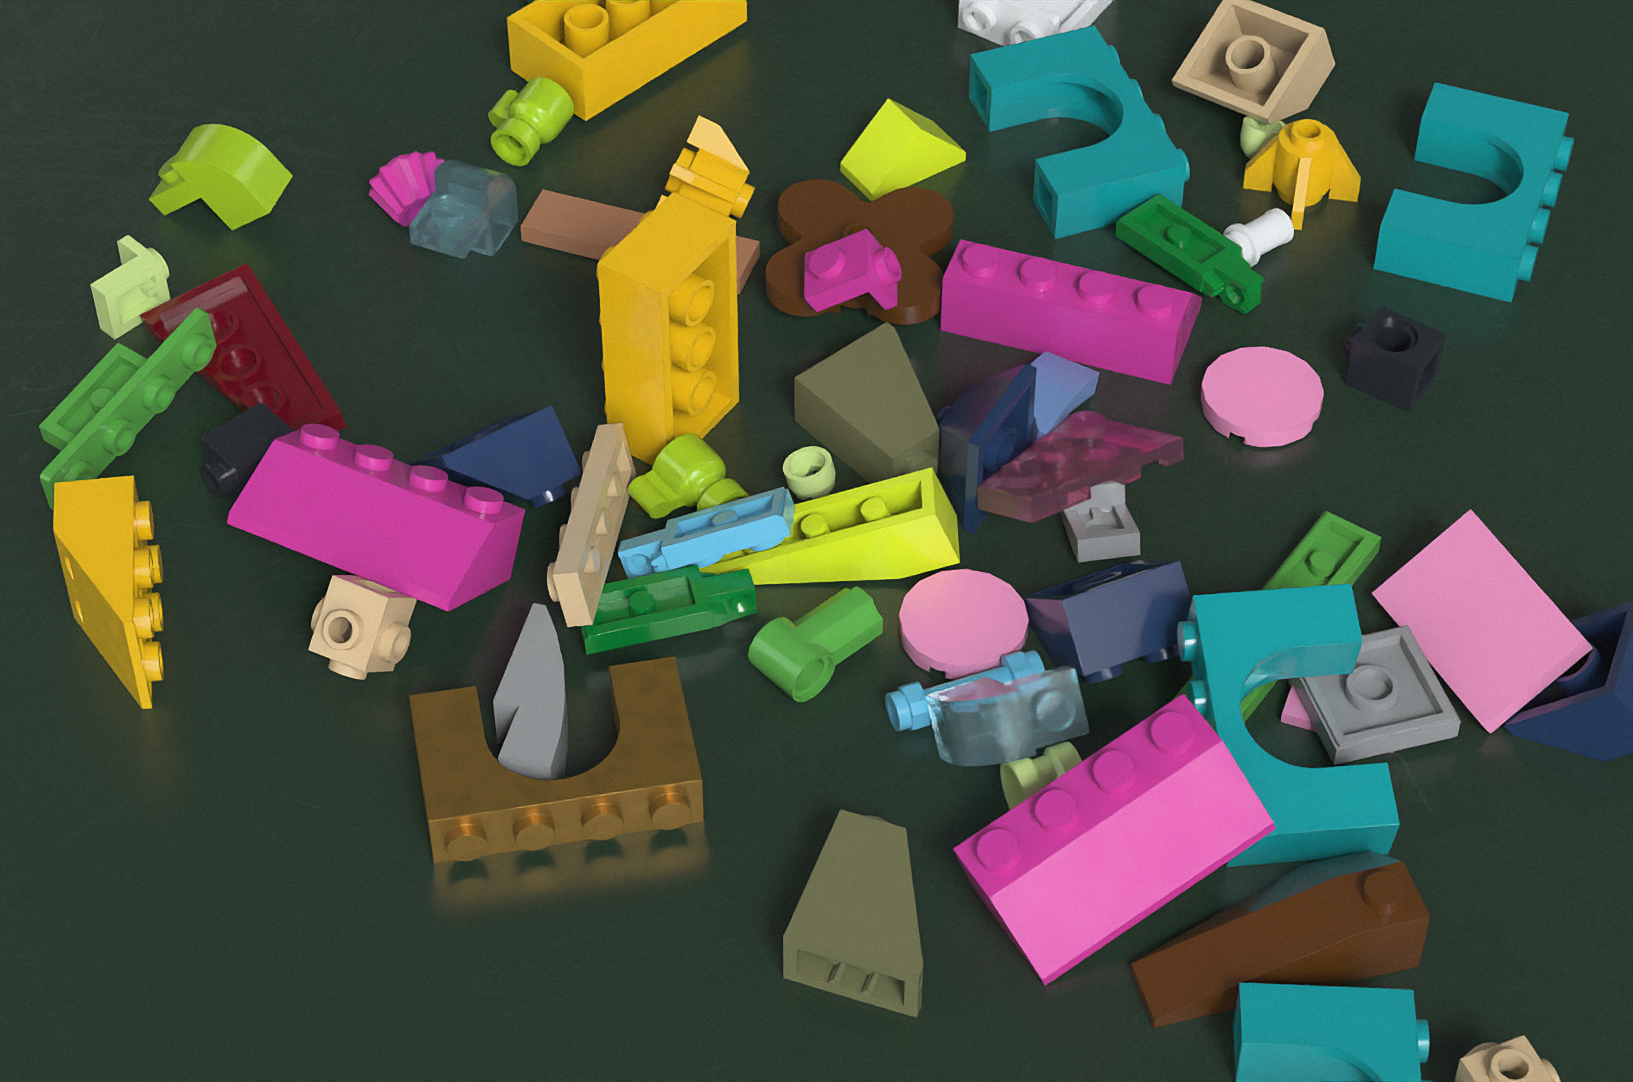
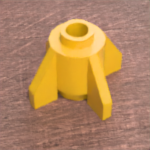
M698 116L687 142L700 149L695 153L685 147L683 148L677 162L674 163L669 173L670 177L665 190L671 193L676 192L727 217L731 214L741 219L755 190V187L745 183L750 171L722 127ZM661 196L656 208L667 198L666 196Z
M1303 119L1285 125L1269 143L1246 163L1243 188L1271 192L1272 183H1274L1280 198L1286 203L1293 205L1291 216L1293 228L1301 230L1305 207L1318 203L1329 189V199L1357 202L1361 177L1339 143L1334 131L1316 120Z

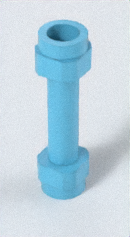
M1035 650L1025 653L1017 651L1001 656L1000 667L934 687L923 689L918 681L899 686L897 691L885 695L886 710L889 720L897 732L905 729L913 731L929 726L932 714L1006 692L1010 694L1013 700L1033 695L1034 691L1046 687V673L1042 660Z

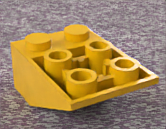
M134 475L54 483L53 531L74 618L142 709L152 708V681H161L164 678L160 641L152 642L154 632L163 631V611L160 593H152L154 584L163 583V566L160 546L148 545L147 540L154 539L150 501L139 502Z

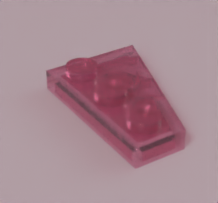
M1075 412L977 486L978 509L1029 523L1037 522L1091 499V487L1109 481L1125 485L1141 478V466L1159 460L1160 464L1168 467L1184 460L1183 437L1107 420L1098 412Z

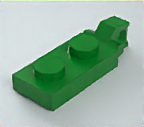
M1161 194L1153 196L1116 221V237L1199 292L1203 291L1206 296L1213 298L1219 295L1223 304L1243 314H1246L1261 303L1262 299H1260L1263 276L1250 269V264L1241 256L1243 247Z
M698 565L604 584L593 625L579 626L586 655L711 629L713 626L718 627L729 621L757 613L756 590L749 569L715 575V573L700 572Z

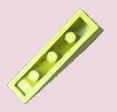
M931 467L795 504L791 535L785 537L779 544L763 551H751L749 548L725 554L716 563L699 568V571L720 575L749 569L754 585L901 579L960 563L957 515Z

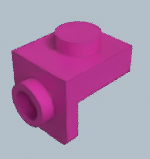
M868 229L823 245L820 248L805 253L804 299L816 312L869 292L885 310L891 309L898 305L897 282L902 277L899 261L894 252L888 247L883 248Z

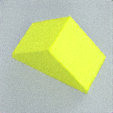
M888 98L840 162V171L872 202L893 190L911 186L966 161V152L934 121Z

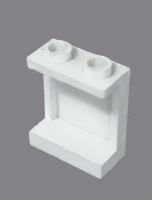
M959 0L958 28L1002 46H1008L1089 27L1113 0Z

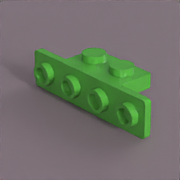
M195 308L148 359L117 343L39 425L43 440L61 450L40 475L47 501L52 510H54V483L97 479L116 456H121L130 449L136 435L156 413H161L168 408L177 390L194 372L202 370L209 363L217 344L207 312L200 308Z

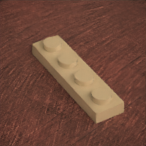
M622 423L598 425L591 450L584 452L582 460L583 475L579 487H574L571 493L572 511L568 524H563L560 528L559 553L556 562L550 563L548 566L547 584L552 601H560L567 627L593 625L630 497L627 488L636 476Z

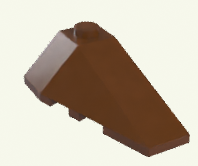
M1366 850L1302 865L1131 963L1130 972L1152 1026L1156 1028L1234 1010L1239 983L1337 986L1419 967L1430 915L1404 862Z

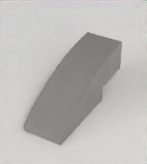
M533 603L493 700L497 744L503 745L498 756V762L510 771L524 777L539 780H559L564 778L569 743L564 664L558 636L546 605Z

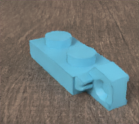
M784 487L667 520L665 529L621 541L618 555L629 579L669 571L686 565H698V568L707 567L716 563L728 553L749 548L751 551H763L779 544L785 537L791 535L795 506L789 490Z

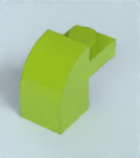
M205 124L193 128L177 154L161 167L158 175L162 180L149 200L165 216L202 198L233 231L269 214L293 175L261 142L249 134L226 125Z

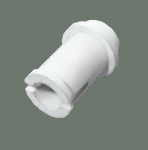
M1274 208L1245 225L1241 223L1232 224L1225 229L1223 235L1243 247L1241 256L1252 267L1258 263L1262 254L1291 241L1294 235V228L1289 216L1283 210Z

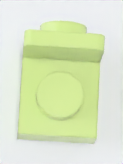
M129 235L117 241L122 265L90 284L100 329L114 340L143 323L140 318L141 314L171 300L166 280L169 278V269L165 260L155 249H146Z

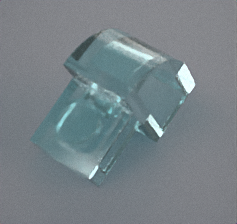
M448 159L441 163L434 171L436 190L409 225L411 244L465 259L470 250L494 257L519 221L514 181L507 174L455 159Z
M1067 665L1006 683L985 677L925 695L940 759L957 766H986L1016 761L1037 755L1035 750L1037 748L1090 733L1076 670Z

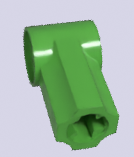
M858 586L851 590L844 588L794 623L786 617H778L766 624L754 637L749 647V662L793 700L806 702L822 691L832 677L835 666L883 633V618L878 613L872 597Z

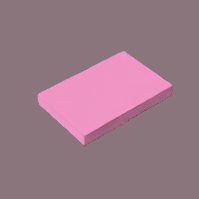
M1471 509L1372 592L1373 596L1399 627L1409 626L1426 659L1490 734L1593 649Z

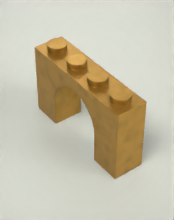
M675 657L609 666L611 706L618 737L617 742L609 755L594 768L580 775L559 780H539L524 777L510 771L495 759L486 744L476 686L410 695L413 729L433 862L470 861L480 856L519 850L535 851L551 845L590 839L606 840L617 835L655 829L672 830L683 825L704 822L702 776Z

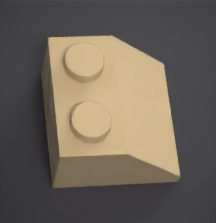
M1223 0L1173 77L1172 83L1177 88L1270 125L1308 109L1335 66V61L1324 28L1251 0Z

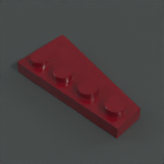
M248 263L140 315L146 331L162 344L195 308H200L207 312L217 345L209 363L202 370L195 373L242 413L262 402L294 431L301 429L306 424L325 425L337 431L347 427L339 407Z

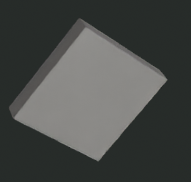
M1408 625L1362 635L1363 644L1352 674L1289 678L1333 765L1458 736L1461 721Z

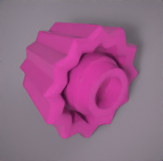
M415 151L411 154L397 156L389 161L387 165L380 167L379 174L369 180V184L372 186L369 190V196L403 227L409 225L416 227L421 223H429L432 218L440 216L441 211L447 207L445 162L442 158H436L433 151L424 154Z

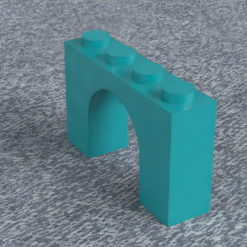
M1095 25L970 54L968 98L989 132L1046 118L1066 117L1092 123L1110 135L1104 141L1091 146L1035 159L1032 203L1054 239L1116 224L1118 219L1157 194H1161L1179 207H1182L1184 182H1187L1190 178L1188 159L1182 149H1176L1166 134L1162 118L1159 114L1152 113L1143 99L1138 82L1128 77L1120 65L1116 49L1113 45H1107Z
M1435 82L1421 118L1414 160L1483 177L1500 187L1507 194V197L1491 203L1469 205L1394 189L1380 226L1373 269L1512 302L1518 281L1530 282L1534 270L1538 247L1530 246L1531 242L1542 245L1551 210L1543 209V206L1554 208L1563 174L1556 173L1555 170L1566 172L1575 139L1564 136L1569 113Z
M1339 584L1193 595L1187 621L1179 622L1177 627L1180 659L1182 662L1191 661L1194 680L1188 682L1187 698L1222 739L1276 828L1226 862V866L1330 859L1366 850L1388 854L1400 826L1388 763L1325 768H1305L1285 763L1268 754L1254 741L1244 724L1240 709L1241 702L1252 691L1272 681L1353 673L1363 639L1352 585Z
M1239 983L1233 1019L1235 1082H1433L1432 1080H1421L1420 1063H1426L1428 1059L1429 1026L1427 1019H1416L1414 990Z

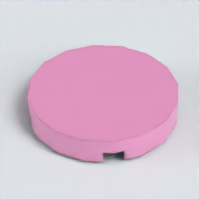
M1265 346L1245 347L1221 355L1207 368L1201 385L1200 402L1204 417L1217 432L1229 438L1231 432L1237 436L1244 437V444L1256 447L1284 446L1304 438L1312 430L1313 423L1319 419L1324 392L1320 377L1306 361L1283 350Z
M959 569L941 571L920 580L904 597L899 613L898 630L902 648L917 666L930 672V667L944 671L945 678L957 680L1000 667L1001 656L1017 652L1023 645L1025 646L1029 619L1024 600L1010 584L990 573Z

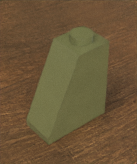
M888 322L794 377V421L868 483H876L931 467L935 474L938 473L940 429L896 329Z
M840 809L783 936L784 979L915 1018L918 1017L922 1006L923 959L905 827L891 824L877 816H863Z

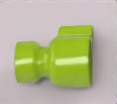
M542 77L532 78L519 93L514 90H507L488 113L489 120L497 128L491 136V144L497 155L505 162L514 166L528 164L539 150L540 144H546L555 139L573 117L575 108L567 91L558 83Z
M694 433L683 434L673 439L656 457L652 470L645 475L635 478L627 488L628 494L654 519L665 517L672 510L682 506H697L698 512L750 497L735 480L725 479L726 466L721 457L699 435Z

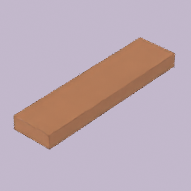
M542 189L520 226L521 239L523 242L600 260L603 253L609 247L616 246L638 225L644 213ZM736 236L737 294H740L760 257V241Z

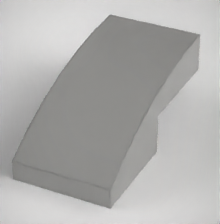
M1111 454L1050 461V473L1058 507L1077 561L1086 562L1140 555V531L1125 504V480Z

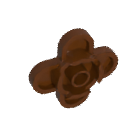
M811 179L793 184L782 193L778 201V227L781 234L791 245L778 251L767 263L766 294L769 301L785 313L804 317L817 316L829 311L840 314L841 305L849 308H866L867 316H876L885 322L898 325L917 324L932 318L942 307L944 274L941 268L929 257L944 249L951 241L954 218L952 205L938 192L921 187L896 189L867 203L859 199L845 186L830 180ZM864 229H868L883 248L888 247L894 252L902 272L901 280L897 282L898 305L896 307L885 310L869 292L816 312L804 299L805 253Z

